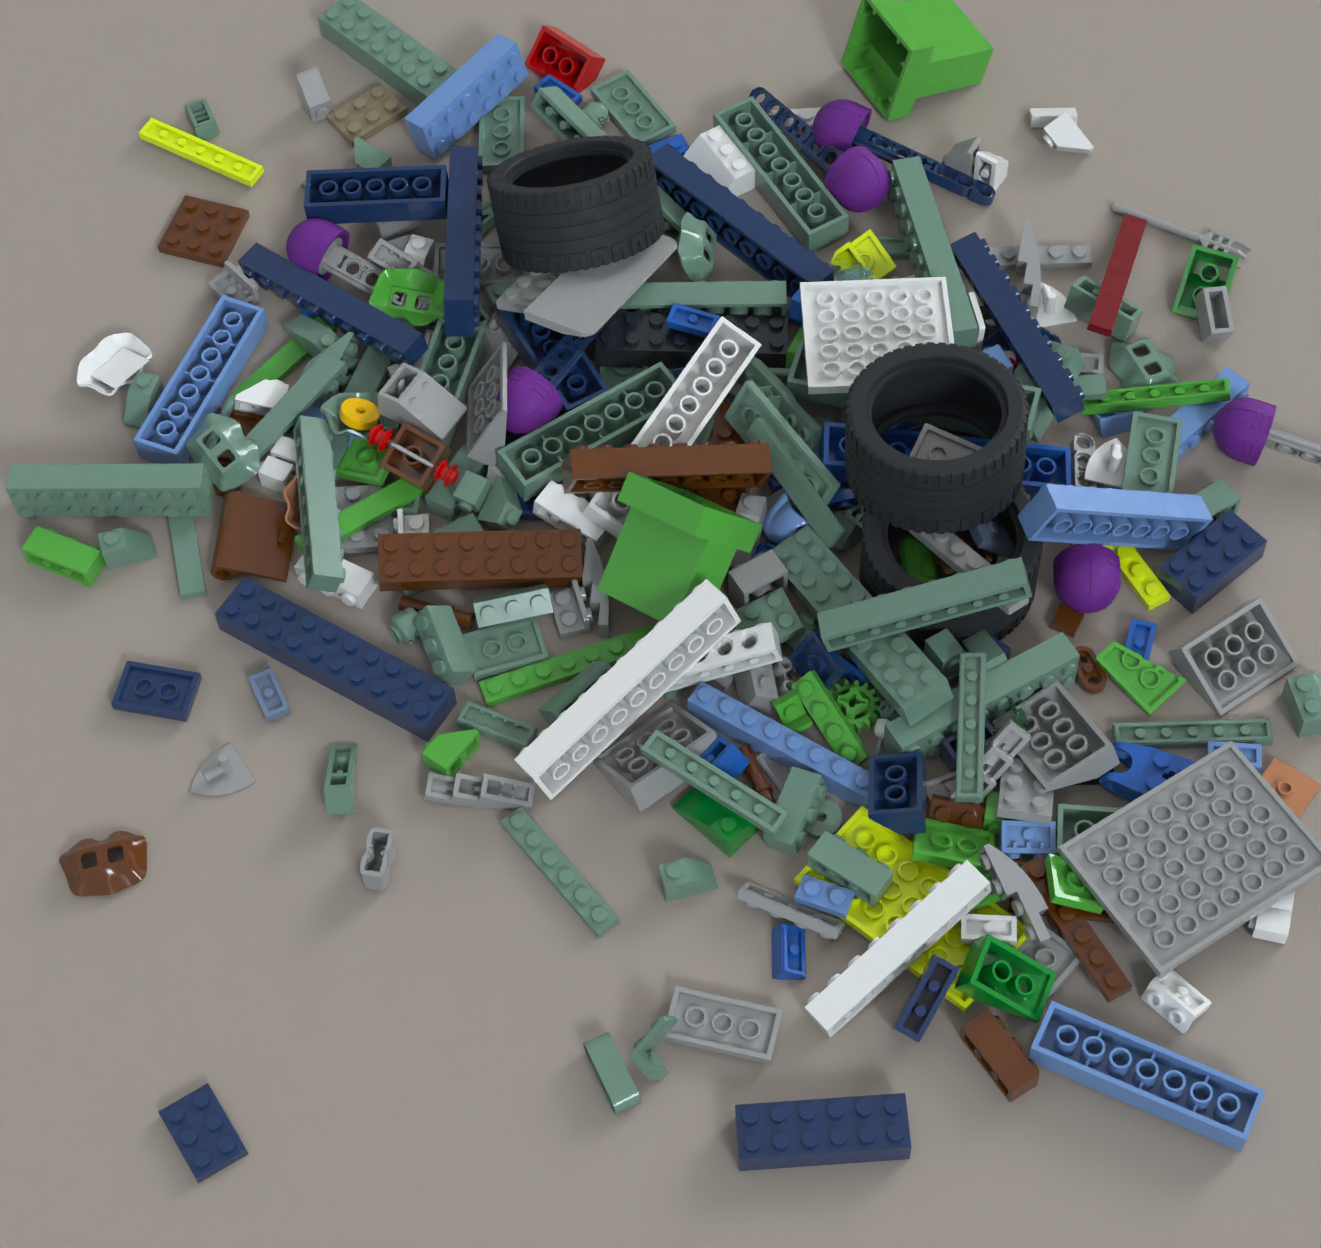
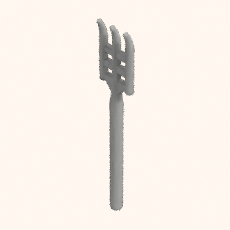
M1114 202L1111 205L1113 212L1122 215L1126 213L1147 220V224L1189 240L1197 241L1203 247L1208 248L1211 245L1214 246V250L1222 249L1225 253L1230 252L1244 259L1247 256L1240 250L1232 247L1233 243L1251 250V246L1245 241L1214 229H1210L1208 234L1201 235L1190 229ZM1213 236L1218 237V240H1212ZM1223 240L1228 241L1227 245L1222 243Z

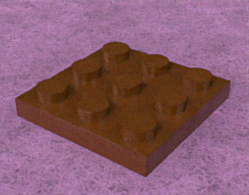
M185 195L158 245L159 252L223 268L224 262L228 260L250 217L249 211Z

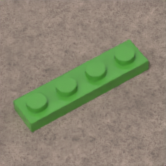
M815 670L809 671L791 685L837 755L858 766L869 759L870 753Z

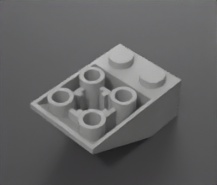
M404 362L378 393V413L401 424L405 422L442 442L467 411V407L426 372Z
M782 656L783 660L735 673L739 701L761 714L776 713L771 702L793 690L791 685L801 678L788 656Z

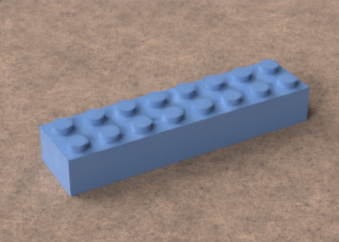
M224 295L221 296L133 439L139 457L159 464H182L188 462L191 454L186 449V442L202 426L207 414L217 413L218 408L221 407L269 326L264 308Z
M1045 484L1042 486L1039 492L1018 514L1028 541L1180 550L1201 533L1213 520L1202 496L1056 484Z
M1051 1001L1028 1060L1032 1059L1038 1066L1239 1152H1242L1266 1091L1054 1001Z

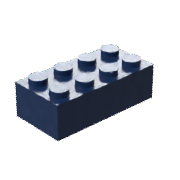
M1229 509L1159 566L1157 578L1168 593L1193 614L1263 557L1267 540Z

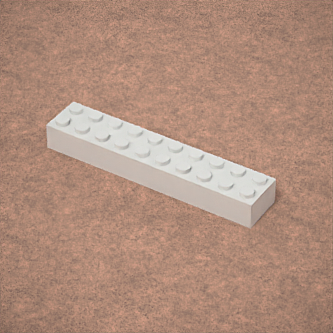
M721 316L631 444H636L638 447H647L654 443H660L662 446L687 443V446H691L762 344ZM620 492L596 493L582 514L618 538L631 506L617 500Z
M707 579L702 584L696 586L686 599L678 603L673 611L663 620L659 621L654 626V629L644 638L637 641L635 646L625 656L619 658L616 664L606 674L600 676L588 691L582 693L572 706L563 711L555 722L544 729L528 747L521 750L514 760L550 800L561 792L741 622L728 598Z

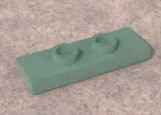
M468 700L456 719L457 726L467 730L476 729L480 735L520 751L532 743L538 732L535 726Z

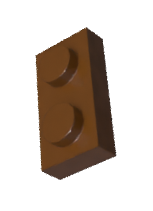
M933 794L927 818L962 825L967 828L981 829L986 806L974 802H956L955 798Z

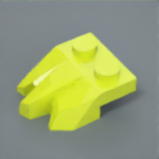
M871 229L853 242L849 241L835 251L830 262L833 266L841 267L834 275V281L883 279L898 268Z

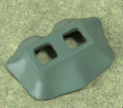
M687 212L680 222L677 254L682 269L691 281L709 282L714 265L717 234L705 221L698 220ZM704 249L708 252L707 258L704 257Z
M1142 338L1130 343L1119 341L1112 343L1109 366L1122 381L1123 388L1181 383V380L1176 376L1174 356L1159 350L1153 339ZM1145 346L1150 354L1137 357L1132 349ZM1156 363L1161 372L1149 375L1144 367Z
M379 392L339 393L325 401L320 407V412L326 416L329 426L335 434L340 436L358 435L363 439H367L370 430L343 429L342 421L339 417L342 403L350 398L366 399L378 407ZM383 415L379 416L378 421L383 425V431L386 432L388 429H391L393 432L399 430L401 423Z
M215 413L207 414L202 426L186 442V449L191 454L194 463L205 464L211 482L220 491L226 492L237 488L255 476L259 471L260 453L258 446L252 440L245 438L240 424L230 417ZM212 432H216L220 437V442L212 449H208L203 440ZM226 450H230L234 454L235 460L227 467H223L218 462V457Z

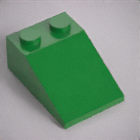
M1193 244L1172 313L1198 320L1194 297L1203 288L1226 286L1229 296L1240 263V256Z
M695 787L690 789L672 806L673 810L729 858L760 830Z
M986 934L972 941L954 988L980 1003L1038 1023L1057 973L992 935Z

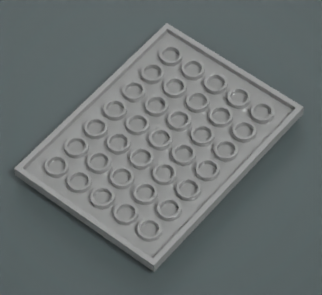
M1232 741L1219 747L1058 847V853L1159 978L1321 875V844Z

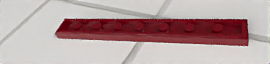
M1125 213L1087 330L1110 337L1147 220Z

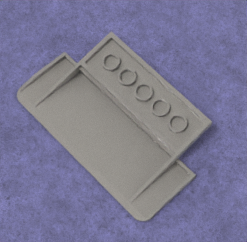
M662 235L656 243L634 256L587 270L582 269L566 273L525 272L496 300L497 309L524 313L525 320L562 334L579 337L591 336L616 313L677 249V242L673 238Z

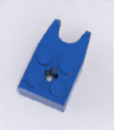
M1115 742L1113 746L1120 763H1123L1128 768V771L1122 773L1106 772L1100 776L1099 784L1108 792L1132 802L1196 761L1153 747L1127 742Z

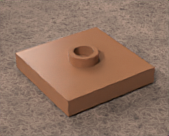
M1275 757L1262 775L1299 819L1321 787L1319 782Z

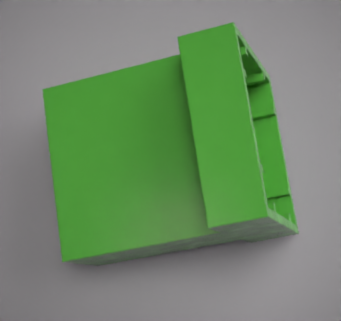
M861 0L841 64L884 118L890 121L909 116L916 98L981 84L994 48L953 0H903L899 2L897 0Z
M628 472L617 500L631 506L597 590L661 621L673 611L678 603L686 599L696 586L702 584L706 579L720 590L736 549L751 553L762 524L686 489Z

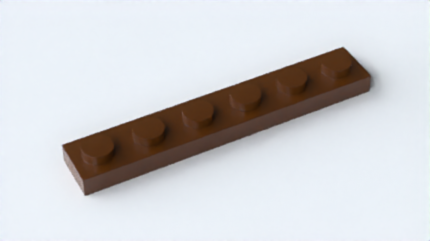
M1042 856L1020 866L1032 880L1047 904L1046 915L1105 1000L1109 1003L1131 991L1132 984L1080 910L1050 902L1046 866Z

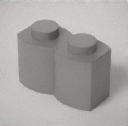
M373 826L366 838L367 851L361 859L360 872L366 889L384 891L391 879L390 866L396 858L397 848L392 829Z

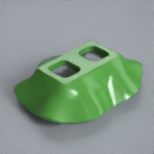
M389 268L382 271L378 276L368 304L395 319L405 318L415 326L427 325L438 321L439 318L444 319L445 281L418 268ZM398 292L407 295L404 306L392 305L394 293ZM418 297L430 299L429 307L426 311L415 309Z

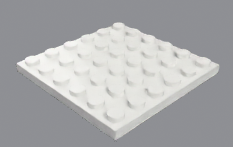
M946 277L800 282L808 394L848 393L854 379L859 376V373L864 368L866 369L868 364L874 362L880 356L883 357L885 353L893 352L895 349H902L908 345L915 346L918 343L927 344V342L954 344Z

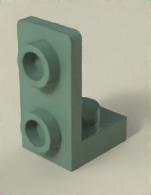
M675 1016L658 1017L651 1024L652 1029L650 1032L636 1041L633 1046L634 1050L628 1056L649 1080H662L669 1072L663 1066L664 1061L662 1058L652 1052V1050L678 1022Z

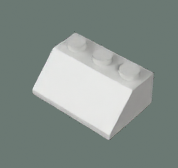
M720 125L700 134L683 155L687 160L694 162L703 172L710 174L719 184L729 188L735 196L755 188V169Z

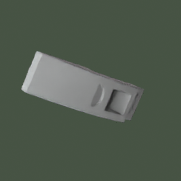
M990 844L984 845L979 851L978 859L983 870H988L992 879L990 884L996 896L999 895L1002 901L1012 897V908L1018 917L1021 916L1025 924L1023 930L1028 941H1033L1035 947L1044 944L1051 937L1040 916L1048 909L1042 895L1027 874L1011 858Z

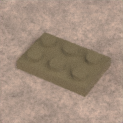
M379 83L326 115L327 122L354 148V138L356 136L365 141L408 115L407 108L382 83Z

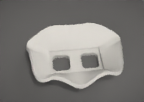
M119 333L107 336L92 352L80 361L76 376L77 385L79 387H90L101 394L111 396L115 394L119 387L115 389L107 386L91 375L124 347L148 360L152 358V352L146 344L132 333ZM136 371L120 386L132 383L138 371Z

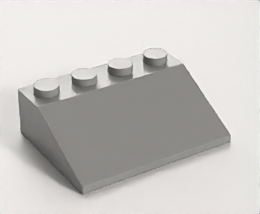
M505 342L500 344L467 388L466 457L491 467L497 462V450L505 447L507 422V343ZM499 389H500V401L496 400L497 395H498V393H499Z
M1262 597L1246 601L1168 651L1181 675L1187 679L1189 684L1218 716H1221L1300 664Z
M1058 680L992 722L999 732L1011 719L1030 734L1031 739L1017 755L1047 792L1096 779L1120 764L1113 744Z
M674 702L611 743L592 761L620 795L639 812L649 808L654 802L671 793L676 787L685 782L641 754L642 746L656 729L698 756H701L717 738L713 729Z

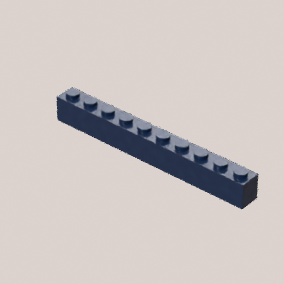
M973 232L951 243L950 246L957 265L1033 385L1037 388H1042L1041 397L1057 423L1085 410L1082 401L1085 399L1083 390L1079 385L1075 386L1073 384L1074 378L1070 370L1062 367L1063 361L1057 351L1053 353L1051 350L1052 344L1048 336H1042L1040 333L1042 329L1036 318L1031 319L1028 305L1026 302H1020L1019 299L1021 297L1017 288L1009 285L1010 279L1006 271H1000L998 268L1000 267L999 261L995 254H989L990 249L984 238L980 240L976 232Z
M257 242L238 260L244 275L248 279H254L264 290L267 291L269 289L273 291L280 299L283 300L285 298L298 309L304 308L312 317L323 319L328 326L339 328L343 334H347L349 331L353 332L355 338L362 345L366 346L368 344L377 353L389 356L398 365L404 362L413 366L429 349L421 332L308 270L294 265L288 259Z

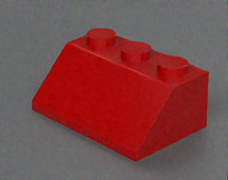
M543 25L526 59L525 66L543 78L550 74L576 92L581 93L597 79L606 59L559 28Z

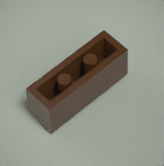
M988 1009L961 1027L960 1038L1011 1103L1037 1086L1039 1069L1032 1059L1028 1060L1022 1053L1019 1041L1015 1037L1011 1038L1005 1031L1006 1027L1002 1019L997 1015L994 1016Z

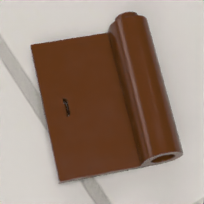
M231 491L225 494L220 514L211 575L219 580H232L235 578L236 573L287 582L295 528L288 525L285 521V515L288 510L287 503L247 495L239 491Z

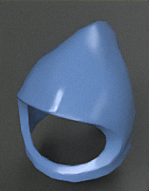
M786 491L777 499L764 519V533L768 540L776 545L801 530L804 526L808 525L811 527L800 510L789 502V495Z

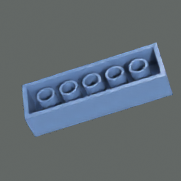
M498 33L404 118L418 151L437 160L450 146L479 122V118L490 112L529 76L516 42Z

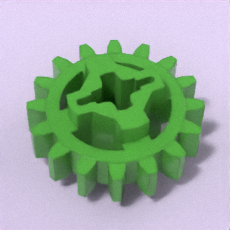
M845 680L843 687L835 684V692L829 690V693L857 734H860L862 727L868 731L870 730V723H876L877 716L880 715L878 710L880 697H876L875 689L868 691V683L859 686L858 680H855L854 684L850 685L848 680Z

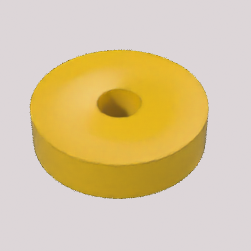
M362 398L345 400L339 412L341 421L348 427L356 430H370L373 426L376 427L380 416L378 407Z

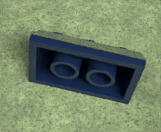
M922 751L869 755L868 817L897 834L926 833V769Z

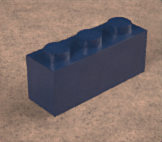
M931 955L892 1029L915 1042H920L960 968L937 955Z

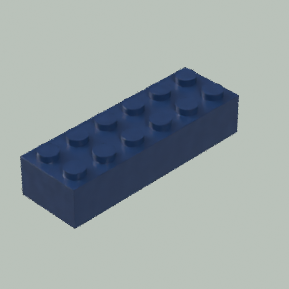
M446 165L308 170L306 172L304 198L307 219L323 218L334 224L447 219L449 184Z
M497 309V323L529 369L534 370L554 344L565 335L525 320L524 313ZM560 352L557 356L560 359H568L571 355L567 352ZM582 352L583 356L556 388L563 404L561 411L558 413L560 416L609 390L584 352ZM549 368L544 371V374L554 376L557 374V371Z
M905 1093L735 1105L740 1171L910 1159L911 1138Z

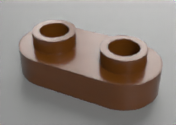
M1076 647L1075 649L1080 654L1079 661L1086 662L1085 664L1078 663L1076 678L1081 688L1089 694L1102 692L1106 687L1107 675L1094 661L1097 657L1096 654L1089 647ZM1090 681H1094V682H1096L1097 684L1094 685V684H1090L1089 682H1090Z

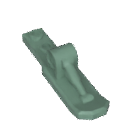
M753 356L736 383L743 386L745 381L753 380L812 451L818 450L823 429L796 402L792 392L761 360Z

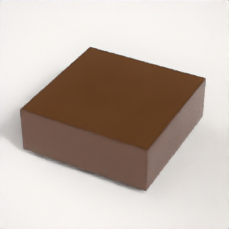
M1061 604L1051 622L1050 628L1074 638L1085 614L1076 612Z

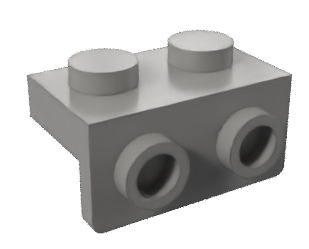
M229 260L224 262L226 271L208 283L209 290L219 299L224 295L252 305L260 301L257 291L259 287L255 280L252 278L248 279L244 275L243 270L238 265L234 266Z

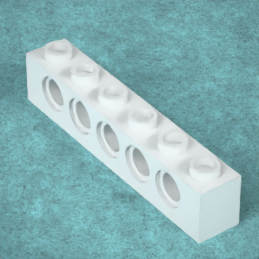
M771 622L758 623L751 628L731 631L704 656L706 658L703 661H698L667 692L699 684L701 681L706 682L782 661L779 636Z

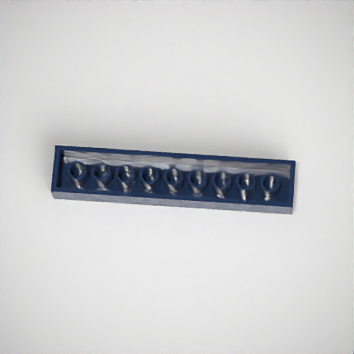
M665 144L652 154L657 185L686 213L689 212L696 219L705 221L717 234L716 242L767 281H786V295L792 298L800 289V282L834 281V269L830 264L824 263L811 250H807L800 245L794 237L787 235L778 225L767 220L761 212L755 211L745 200L739 199L731 193L729 188L719 184L710 174H706L694 162L683 157L677 149H673Z
M450 146L444 282L445 337H474V327H479V312L475 311H480L479 279L481 277L480 233H482L483 156H478V146Z
M246 577L241 580L215 613L219 629L427 742H429L457 704L453 687Z

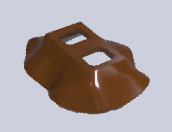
M116 831L110 834L104 841L90 838L80 840L59 858V863L65 872L71 892L76 896L111 895L142 881L147 872L146 838L126 831ZM122 847L124 853L123 860L109 862L108 850ZM96 853L98 864L95 867L84 869L81 857L86 854Z

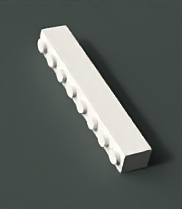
M968 860L962 865H955L950 870L948 878L942 883L937 882L934 884L926 898L913 903L905 917L902 919L898 918L892 922L888 928L889 931L881 938L876 937L868 945V950L862 956H855L841 975L839 973L834 975L828 981V986L821 993L816 992L808 999L805 1006L807 1014L829 1038L837 1033L992 891L990 882Z

